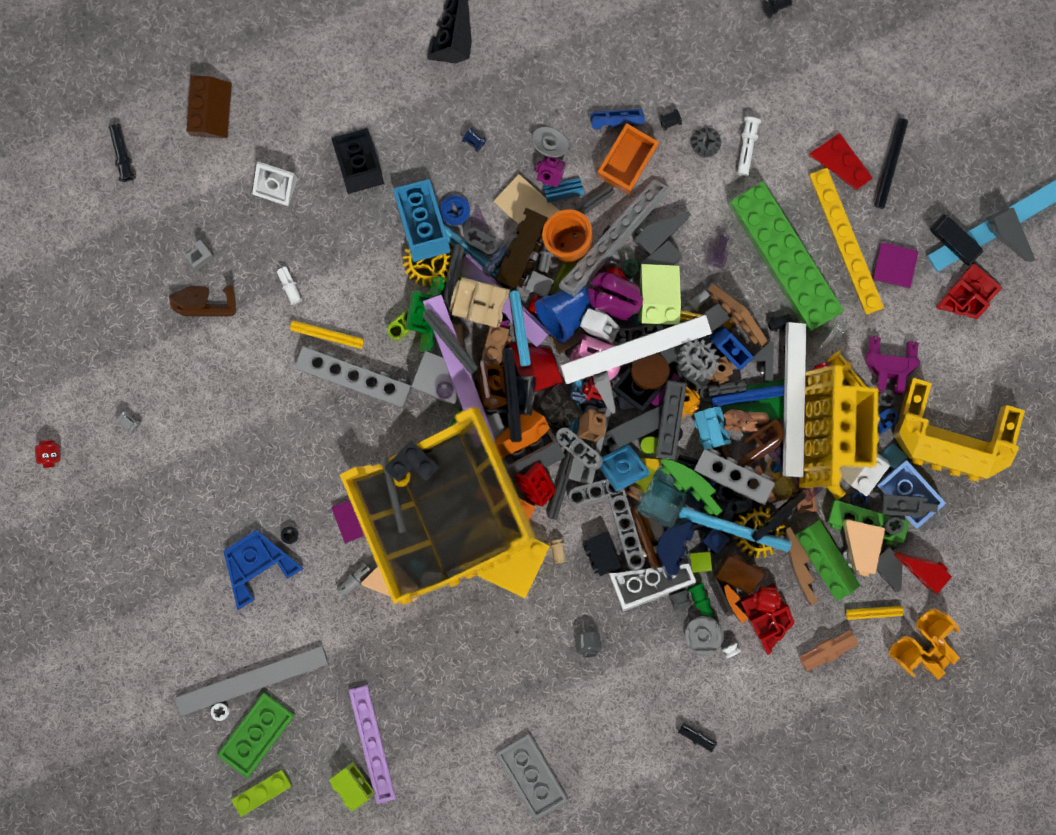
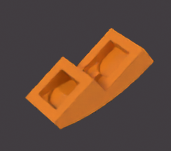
M724 584L722 588L730 610L740 623H744L748 617L735 604L740 597L727 584Z

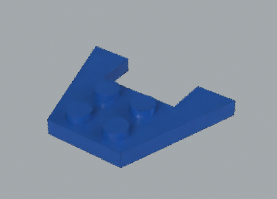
M255 530L224 550L237 610L255 600L245 583L276 563L287 579L304 569L258 530Z

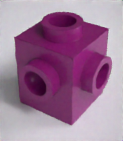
M545 156L543 161H539L535 172L538 173L536 180L541 181L545 185L558 187L563 178L567 163L555 157Z

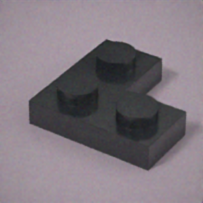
M410 440L384 469L398 482L411 469L415 470L427 481L438 470L439 465Z

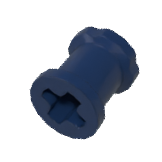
M470 128L462 139V142H467L474 147L476 152H479L487 141V138H482L475 133L473 128Z

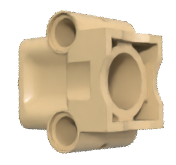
M462 277L456 283L450 310H452V315L496 328L500 327L503 319V306L508 300L510 289Z

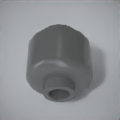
M592 628L581 629V633L575 636L576 650L584 658L597 656L598 652L602 649L600 634L592 631Z

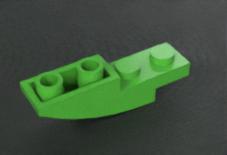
M665 458L661 460V470L666 476L671 475L674 479L672 483L679 491L687 492L691 488L693 490L691 494L697 501L701 500L705 504L703 508L709 515L717 517L722 513V509L711 497L715 494L716 490L703 477L680 463Z

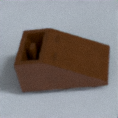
M729 554V556H723L714 578L747 594H751L765 573L761 571L762 567L754 563L745 564L743 563V558L735 554Z

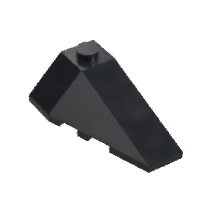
M446 0L443 7L446 12L442 19L437 22L436 26L439 27L436 37L432 36L430 40L427 59L456 64L470 58L472 37L468 0Z

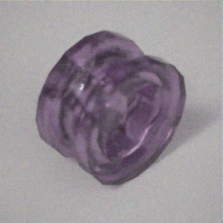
M445 381L439 383L436 388L437 396L441 399H449L454 391L451 383ZM446 385V388H450V393L448 392L447 396L439 392V388L442 389L441 386Z

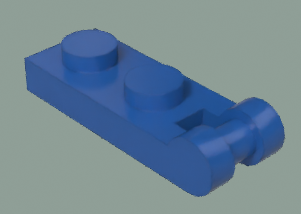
M642 109L595 111L590 114V121L594 129H600L606 125L618 127L626 123L631 126H637L645 123V116Z

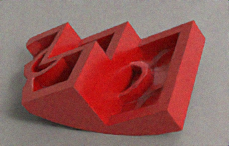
M973 262L945 294L936 308L978 319L988 309L990 301L1003 287Z
M510 343L509 348H512L514 351V361L519 376L536 377L535 392L563 383L550 348L528 345L531 364L529 366H521L518 346L516 343Z
M772 583V584L766 586V587L776 588V589H777V587H776V585H775L774 583ZM753 594L739 601L765 653L769 655L772 652V648L778 641L782 640L786 631L793 626L795 621L788 606L782 599L780 608L776 609L774 613H768L756 609V604L752 603Z

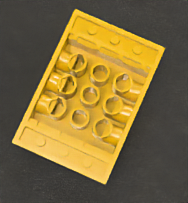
M835 365L805 372L803 477H799V488L839 486L842 477L840 468L877 466V443L879 441L877 424L879 423L878 388L842 386L844 380L842 366Z

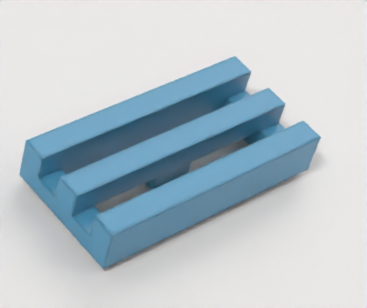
M580 178L560 182L558 187L552 185L543 186L547 203L585 195Z

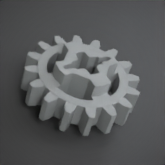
M694 339L692 342L688 341L678 354V357L682 358L678 364L684 366L681 371L686 370L687 377L693 375V380L697 378L700 381L708 380L718 371L716 368L720 365L716 362L719 356L714 355L716 349L711 350V344L705 345L703 339L700 342L697 339Z

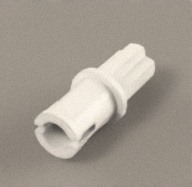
M282 267L278 269L277 273L283 284L282 289L286 291L291 305L301 302L302 298L295 286L297 283L293 281L288 268Z

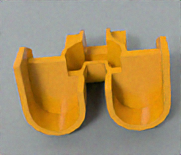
M934 608L921 615L915 626L922 636L933 645L927 652L922 650L919 643L910 636L898 639L888 652L889 657L908 675L914 678L916 675L911 671L919 663L929 674L939 680L946 674L944 669L949 664L955 665L960 659L944 640L952 630L960 633L959 626L948 614Z

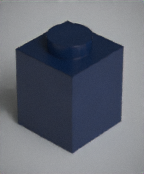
M711 528L701 542L712 552L718 554L730 539L720 530Z

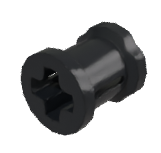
M677 109L666 115L660 114L658 116L664 131L674 125H682L681 116Z

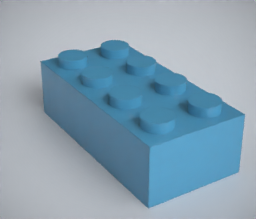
M430 179L393 188L395 202L413 262L450 253L448 237Z

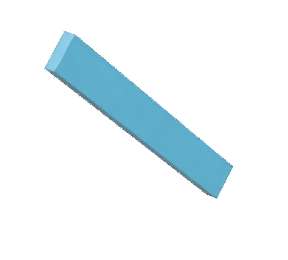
M1056 180L1009 207L1015 209L1020 223L1056 202ZM988 220L967 232L980 246L996 238L988 229ZM946 246L927 256L936 272L959 260Z

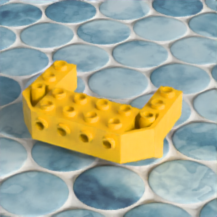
M916 378L908 380L899 412V420L893 435L901 450L908 456L907 459L912 460V464L923 466L924 463L930 465L932 470H948V474L960 477V474L965 475L967 480L973 482L988 479L1012 465L1019 446H1016L1025 410L1009 405L1000 407L992 440L990 442L982 441L928 425L929 420L922 417L932 383Z

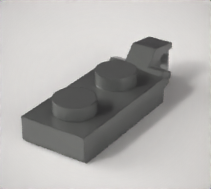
M883 494L882 514L922 517L927 516V512H938V504L928 503L927 498Z

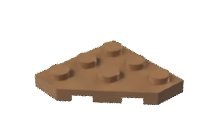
M714 284L708 288L712 295L710 297L715 304H720L729 314L730 320L746 332L747 338L754 345L758 344L764 348L769 343L746 307Z

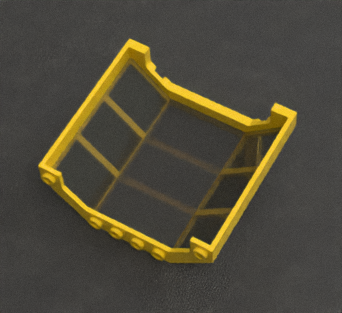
M471 407L455 415L457 423L416 444L439 465V468L427 481L415 470L411 469L409 471V483L403 487L395 485L406 527V532L399 534L383 467L380 463L373 466L370 464L364 467H354L340 474L393 604L401 603L403 606L411 603L412 599L445 586L454 587L460 584V580L465 577L470 579L477 576L476 572L479 570L484 572L494 567L493 564L498 561L501 564L510 560L511 555L531 545L530 542L536 539L479 408ZM394 455V456L388 458V459H389V462H390L396 455Z

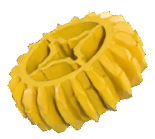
M405 249V252L409 254V256H403V260L408 261L403 263V267L408 268L405 270V274H411L409 277L411 281L417 278L415 281L416 285H419L422 280L423 287H426L427 282H430L431 286L432 277L436 276L444 277V279L447 278L444 273H449L447 267L450 268L451 262L448 261H451L452 255H447L450 253L431 257L433 259L431 260L433 269H431L427 263L426 265L423 264L425 259L418 261L413 266L410 250ZM444 257L443 267L437 273L435 264ZM427 269L432 276H424L416 271Z
M759 506L758 512H756V508H753L751 513L745 514L746 517L739 514L738 517L742 521H735L734 523L745 526L746 522L752 518V529L756 530V527L759 528L761 525L758 516L768 519L771 516L769 515L770 508H766L765 512H763L762 506ZM781 525L774 530V536H785V532H779V529L785 526ZM733 536V539H740V542L736 543L737 547L742 544L744 545L741 552L749 549L748 556H751L753 551L755 552V558H759L760 552L764 558L767 557L766 551L770 555L774 554L770 546L765 547L764 544L758 543L760 548H755L745 538Z

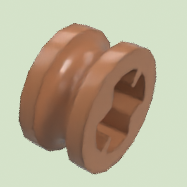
M629 485V490L625 491V493L633 499L640 501V496L644 495V492Z

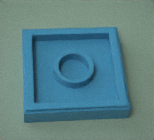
M630 444L602 457L603 463L600 470L616 492L649 476V470Z

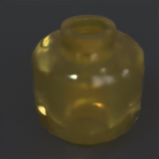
M780 471L770 476L773 478L772 482L775 483L772 491L775 499L784 501L795 494L796 485L792 477L783 476Z

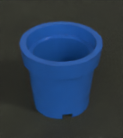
M586 286L575 297L560 290L551 296H544L535 302V311L541 324L551 332L550 335L558 342L564 343L573 336L574 331L580 327L582 316L586 314L587 309L595 311L596 308L590 304L587 292L585 291L588 289Z

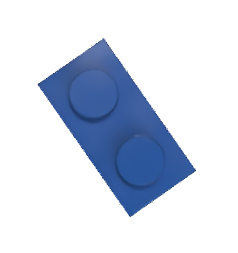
M724 326L719 328L709 338L740 371L754 358Z

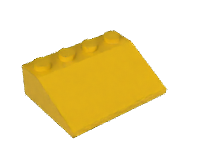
M489 517L473 526L456 566L465 570L508 549L496 520ZM505 525L512 543L524 537L522 532ZM535 539L530 542L531 545L511 555L510 560L501 564L498 561L493 564L494 567L484 572L479 570L476 572L477 576L526 598L550 546Z

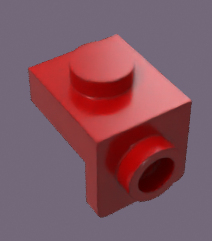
M590 376L589 381H586L583 386L585 399L590 401L592 397L603 401L594 385L593 376Z

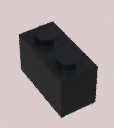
M607 532L585 540L586 545H583L587 556L591 555L593 563L590 565L594 574L598 573L599 576L621 568Z

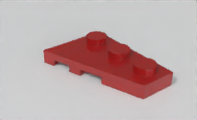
M840 133L808 155L822 164L823 167L828 168L855 190H858L873 179Z

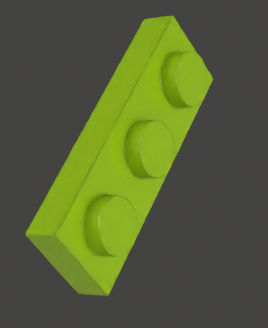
M282 769L231 801L240 817L289 789L292 785Z

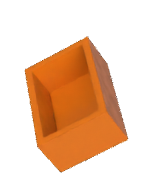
M626 123L599 168L597 177L630 195L657 150L659 142Z

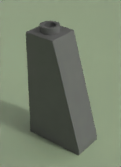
M663 405L605 433L603 446L607 454L660 428Z

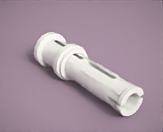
M754 117L744 118L746 123L744 133L741 134L743 144L737 171L738 175L749 176L754 142L758 139V125L761 124V119Z

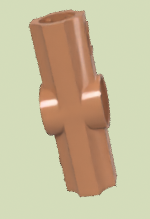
M848 630L833 639L830 638L819 643L816 648L799 656V659L808 672L823 663H829L839 658L840 654L849 651L859 644L852 631Z

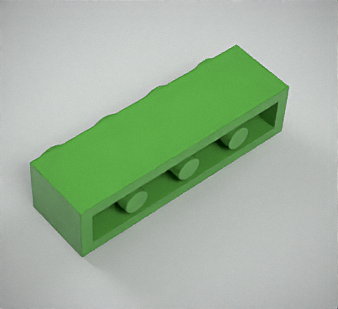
M820 520L808 525L795 535L836 601L850 595L861 586Z

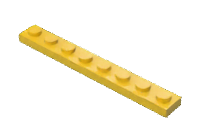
M828 168L810 174V181L864 314L868 315L883 309L884 306Z

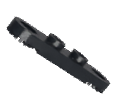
M802 489L797 491L795 495L793 494L787 502L783 503L760 525L759 529L757 528L751 534L755 542L762 539L771 530H776L782 525L781 520L783 518L787 519L794 513L793 509L807 496Z

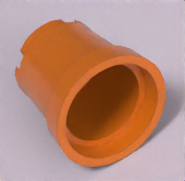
M571 209L558 211L546 221L543 227L542 238L546 248L565 265L576 266L593 247V232L590 221L579 211Z

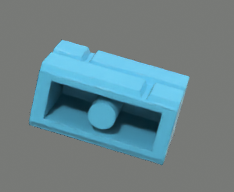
M720 406L694 413V425L700 434L699 443L705 450L731 443L728 431L724 430L726 424Z

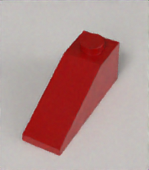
M899 552L893 554L927 589L936 594L952 578L947 572L948 567L940 561L936 563L930 559Z

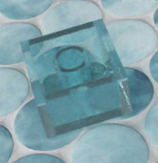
M653 477L640 501L637 511L645 517L656 520L661 526L672 528L682 511L687 494Z

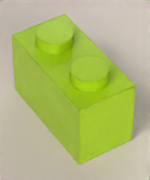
M354 762L329 779L332 788L340 795L344 805L351 812L376 794Z

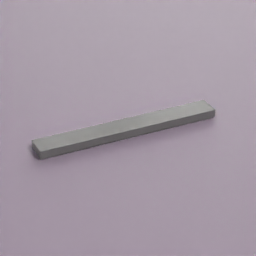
M653 179L559 283V288L575 297L670 191L669 187Z
M323 646L175 697L180 715L183 716L317 669L329 663Z

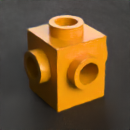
M688 386L686 387L681 419L685 418L688 414L691 416L696 413L700 406V396L694 389L690 390Z

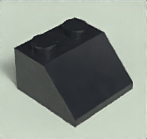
M630 366L612 390L643 413L663 389L664 385L654 390L639 387L632 379Z

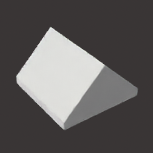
M257 162L252 194L288 206L297 177L292 172Z

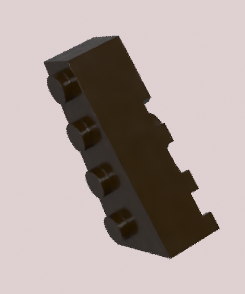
M525 208L523 214L527 216L524 221L519 222L516 229L517 238H513L508 249L510 253L504 257L495 279L497 282L517 291L519 287L522 288L524 285L526 271H530L535 260L532 258L535 252L539 253L543 243L540 242L542 231L548 220L546 216L528 208Z

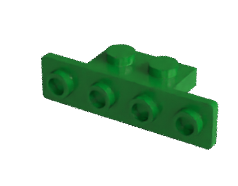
M441 276L432 277L429 295L416 291L411 292L405 329L422 333L419 352L425 353V351L430 352L434 345L433 328L423 317V313L426 311L423 301L441 295L444 289V277Z

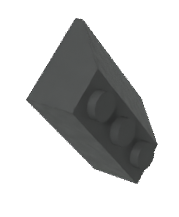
M549 429L537 442L501 459L515 485L518 483L514 477L517 473L525 475L536 462L541 463L543 468H546L565 458L558 441Z

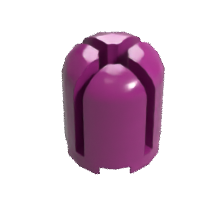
M600 273L590 283L612 295L588 288L587 295L592 307L618 319L628 320L626 318L630 317L634 312L638 313L642 306L643 297L640 295L638 288L640 286L612 273Z

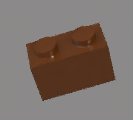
M484 360L480 361L475 372L479 398L483 408L493 410L507 405L504 366Z

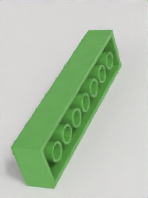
M764 182L730 201V209L802 324H806L807 333L812 332L844 312Z

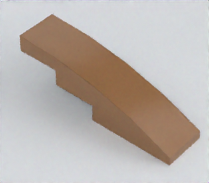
M787 527L784 529L785 539L791 541V548L787 552L791 568L809 605H813L818 600L808 584L813 582L814 579L804 565L810 561V558L791 528Z

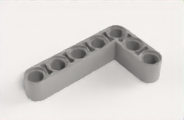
M608 479L571 489L568 497L570 505L574 508H581L606 500L609 501L627 566L633 571L642 569L645 561L624 488L613 492L609 489L610 482ZM593 489H599L601 494L598 497H594L590 492ZM580 494L583 498L581 501L575 502L572 500V496ZM616 502H623L625 507L622 510H617L614 504ZM622 520H628L630 526L622 528L619 523ZM632 538L636 544L633 547H628L625 544V540ZM632 557H639L641 563L636 566L632 565L630 559Z

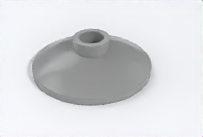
M541 127L536 129L532 135L534 147L546 156L560 157L568 150L566 137L554 128Z

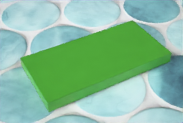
M264 692L217 756L248 779L294 718L295 714Z

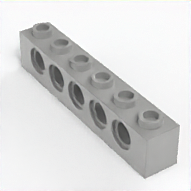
M308 345V348L302 347L295 365L296 370L404 409L411 391V386L408 385L409 381L398 378L396 381L390 378V374L382 371L379 374L374 373L371 367L362 365V367L355 366L354 361L344 358V361L336 359L337 355L326 352V354L319 353L318 348ZM317 358L323 360V365L319 368H315L313 365ZM334 365L341 366L339 374H332L331 369ZM353 371L359 373V378L356 381L349 379V375ZM376 378V386L368 387V379ZM389 384L395 386V391L392 394L385 392V387Z

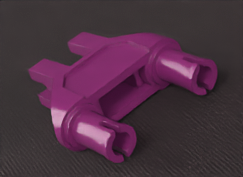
M875 336L869 337L868 352L865 354L864 360L876 377L878 392L883 393L887 386V379L895 380L894 394L902 395L905 391L906 378L920 366V360L917 358L919 343L915 341L913 345V341H908L906 343V357L904 358L881 355V338L877 337L875 340Z

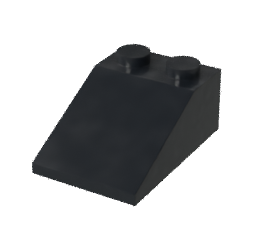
M368 128L331 138L348 194L384 184L381 168Z

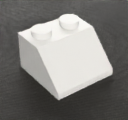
M877 453L876 467L840 468L842 478L865 496H868L889 468L890 463Z

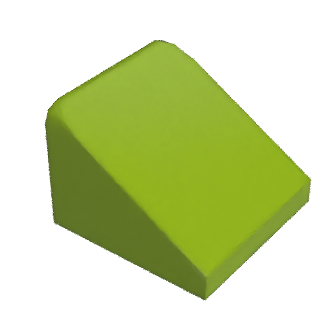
M710 552L690 554L692 573L712 571Z

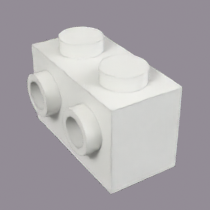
M587 309L586 314L581 319L580 326L591 337L613 344L620 327L612 318L606 315V312L595 309V311Z

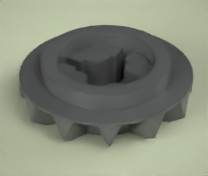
M708 127L699 128L691 138L693 151L701 157H711L721 147L720 134L715 129ZM706 135L708 140L712 141L707 149L704 143L698 142L704 140Z

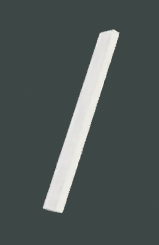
M703 315L562 364L560 368L565 383L569 384L712 333L707 317Z
M791 322L786 323L783 476L803 477L806 324Z

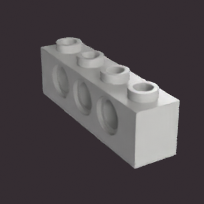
M704 449L694 469L696 473L758 503L766 505L775 487L772 477L765 474L759 476L755 474L756 470L745 465L743 468L737 465L738 461L730 457L724 459L720 457L721 453L713 449L709 451ZM719 462L724 465L721 472L713 471L715 463ZM733 471L741 473L739 480L734 481L730 478ZM751 479L759 482V486L756 489L748 487V482Z

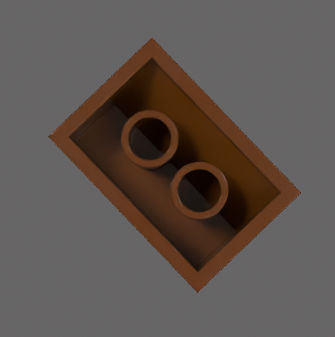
M191 75L186 128L190 136L228 139L232 82L210 76Z

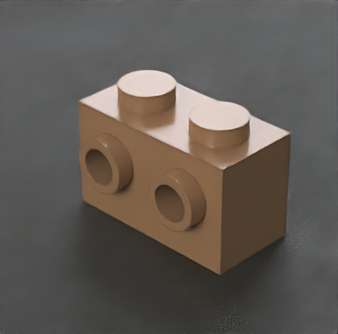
M490 326L481 361L484 360L497 365L503 364L502 350L506 346H510L512 335H509V329Z

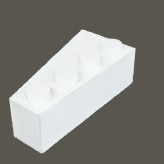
M689 564L681 565L678 575H674L672 581L667 579L662 567L609 573L623 612L696 583Z

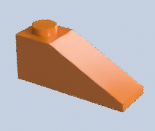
M532 410L531 416L520 415L522 441L511 442L510 429L508 427L494 441L500 457L503 458L537 442L550 429L545 417Z

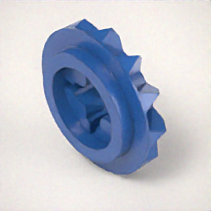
M449 196L440 206L441 217L452 226L461 225L467 221L470 215V205L461 196ZM453 203L456 208L461 209L458 211V218L454 213H449L452 211Z

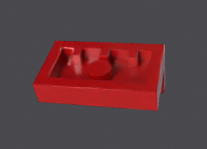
M536 462L525 475L517 473L514 476L518 482V487L526 496V501L531 505L543 507L554 495L555 487L541 463Z

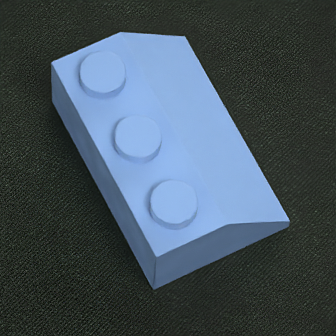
M906 459L894 470H891L877 485L886 495L927 498L928 503L938 504V510L946 504ZM927 512V516L905 517L918 529L936 512Z

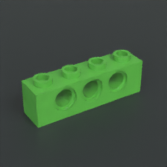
M833 500L826 523L831 524L830 528L841 531L844 528V516L849 513L853 517L852 521L863 523L864 519H869L871 525L882 527L886 520L892 516ZM901 519L904 528L899 534H884L883 539L886 540V544L896 547L897 544H904L909 521ZM897 521L890 522L889 527L892 526L890 528L892 531L899 528V525H896Z

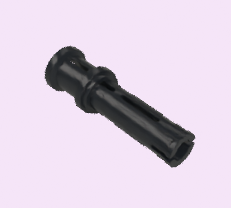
M117 123V126L116 124L109 125L108 128L117 158L115 166L118 167L120 175L118 179L120 182L132 181L136 179V175L132 171V159L127 155L121 125Z

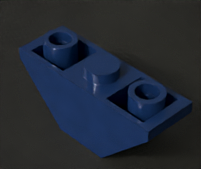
M688 521L664 531L656 549V555L668 580L672 581L673 576H677L681 565L678 563L680 558L684 559L688 549L685 545L687 540H692L694 534L692 522Z

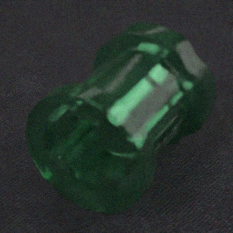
M633 259L626 260L621 268L627 279L634 278L639 270L638 262ZM628 265H630L631 268H635L633 269L632 273H630L629 270H625L627 269Z

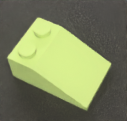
M641 264L639 290L640 295L643 297V302L638 312V322L680 324L679 266Z

